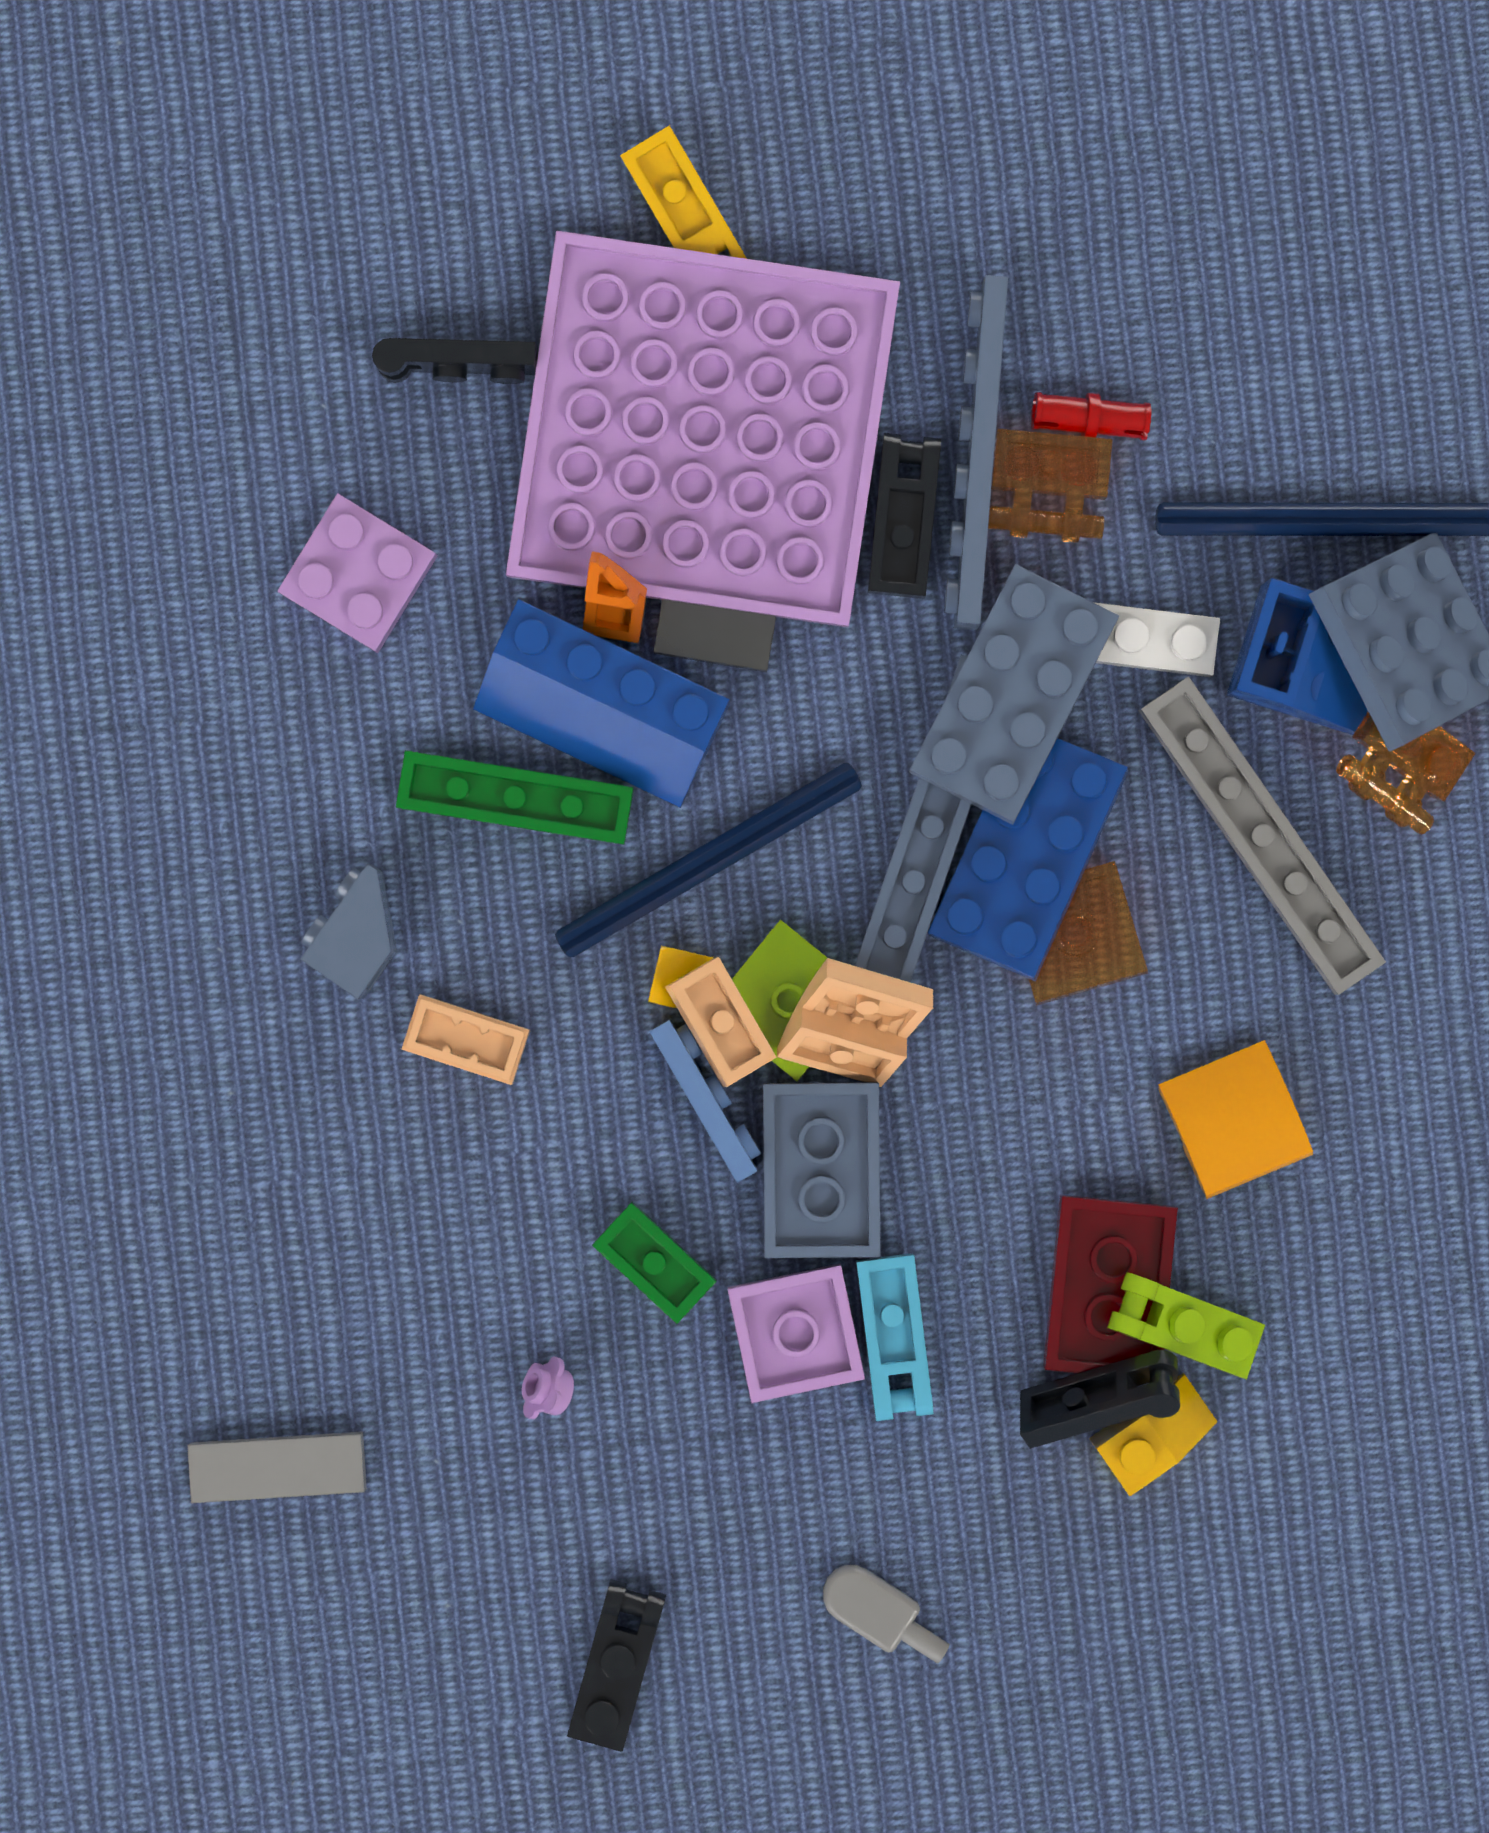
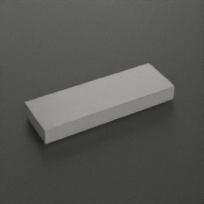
M363 1432L191 1442L187 1445L191 1503L361 1493L367 1489Z

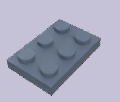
M763 1083L764 1258L880 1257L879 1083Z

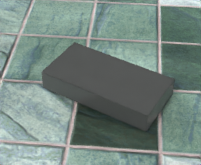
M662 599L654 654L767 673L776 616Z

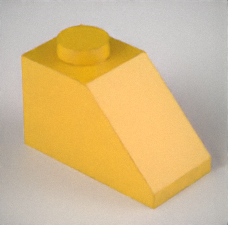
M1184 1373L1179 1375L1178 1379L1173 1383L1180 1392V1409L1175 1415L1166 1418H1158L1150 1414L1104 1427L1089 1438L1129 1496H1132L1178 1464L1218 1422Z

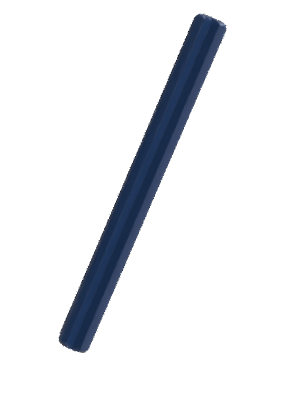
M1163 502L1156 509L1155 525L1157 534L1161 536H1428L1432 533H1437L1438 536H1489V503Z
M849 763L841 764L560 928L555 933V937L562 951L567 957L577 956L851 796L862 787L859 776L852 765Z

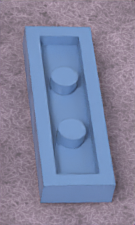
M670 1019L649 1031L735 1181L738 1183L757 1172V1167L752 1159L760 1155L761 1152L745 1124L734 1129L723 1109L731 1105L732 1102L716 1075L713 1074L705 1079L694 1059L702 1055L703 1052L687 1024L676 1029Z

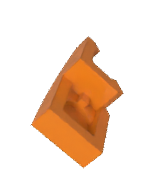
M592 551L589 561L584 599L586 605L582 629L595 636L639 644L647 588L610 558Z

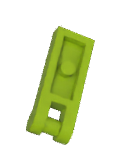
M1126 1272L1121 1289L1126 1292L1119 1313L1112 1312L1107 1328L1247 1380L1265 1324L1168 1288L1147 1278ZM1147 1301H1153L1147 1321H1141Z

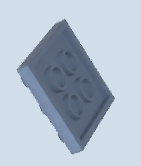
M1432 533L1308 594L1389 752L1489 699V634L1437 533Z

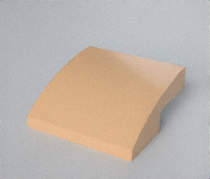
M827 958L809 983L792 1013L778 1044L777 1057L862 1082H878L879 1087H882L907 1058V1038L933 1009V989Z

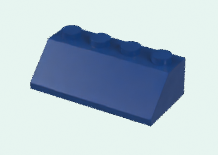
M518 599L493 651L473 710L681 808L730 706V699Z

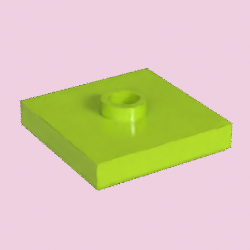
M781 919L732 978L776 1057L778 1044L792 1013L809 983L827 959L824 954ZM778 1057L772 1060L773 1063L796 1081L809 1068V1066Z

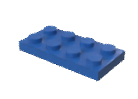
M1057 738L1013 825L982 810L929 928V936L1036 981L1128 774V767Z

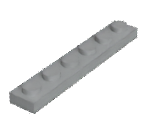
M1189 676L1140 709L1139 713L1334 995H1340L1385 964L1386 961Z

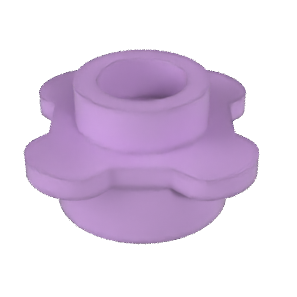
M552 1357L547 1364L534 1363L529 1368L522 1384V1396L525 1400L523 1413L526 1418L536 1419L541 1412L554 1416L560 1415L568 1407L573 1395L574 1380L571 1373L564 1370V1362L561 1358Z

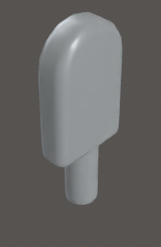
M858 1565L841 1566L827 1577L823 1586V1602L827 1611L836 1620L888 1653L893 1652L902 1640L937 1664L943 1659L950 1644L914 1621L920 1612V1606L917 1601L868 1569Z

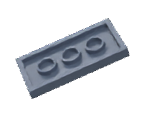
M1015 564L926 736L909 773L1013 825L1116 625L1119 615Z

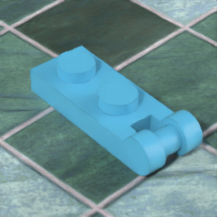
M914 1254L856 1260L876 1421L892 1420L893 1413L915 1411L916 1416L934 1414ZM911 1373L912 1388L890 1390L889 1375Z

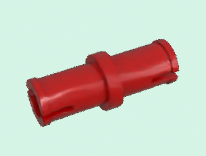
M1036 392L1031 410V429L1081 433L1082 439L1089 440L1096 439L1098 434L1139 438V440L1146 441L1150 431L1152 409L1151 404L1145 402L1140 404L1101 400V396L1098 393H1087L1085 398Z

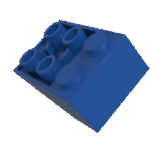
M1274 578L1262 584L1226 695L1385 745L1308 595L1314 591Z

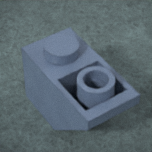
M367 864L362 872L354 867L346 875L334 896L341 900L329 919L320 915L301 941L303 945L308 947L301 960L356 999H364L397 953L384 873L371 864Z

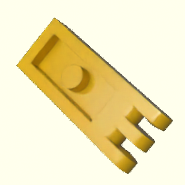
M670 125L620 155L674 248L719 254L728 248L731 257L747 259Z

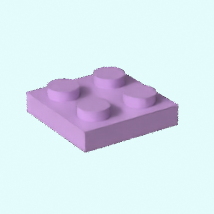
M337 493L277 592L376 653H379L436 560L437 554Z
M841 1263L728 1287L751 1403L865 1379Z

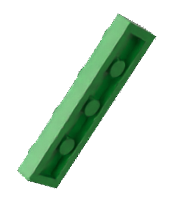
M405 750L396 808L625 845L634 787Z

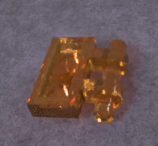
M997 429L991 489L1013 491L1012 508L990 506L988 529L1009 530V536L1027 538L1028 532L1061 535V541L1076 543L1079 542L1080 537L1102 539L1104 516L1083 514L1084 498L1105 500L1108 496L1113 439ZM1032 493L1065 496L1063 512L1031 510Z
M1368 712L1352 736L1353 739L1368 749L1361 761L1351 754L1344 756L1339 761L1336 772L1349 782V789L1361 799H1373L1385 808V816L1399 827L1409 826L1419 835H1422L1429 831L1434 823V816L1422 808L1424 795L1428 794L1434 799L1445 802L1476 753L1441 726L1389 752ZM1389 766L1404 776L1397 789L1385 780V772Z

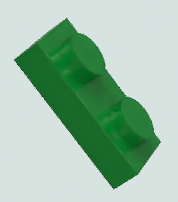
M633 1201L592 1244L597 1251L676 1324L681 1321L717 1281L715 1277Z

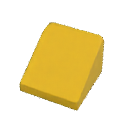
M661 945L648 1002L677 1008L665 987L710 961L713 957Z

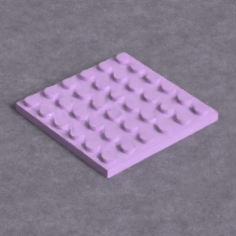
M556 231L506 576L586 589L591 553L594 551L610 558L647 588L646 598L746 611L848 628L900 281Z

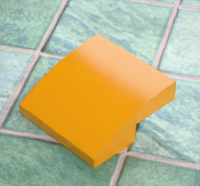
M1265 1040L1158 1084L1159 1093L1183 1142V1150L1206 1199L1313 1155V1149L1299 1114Z

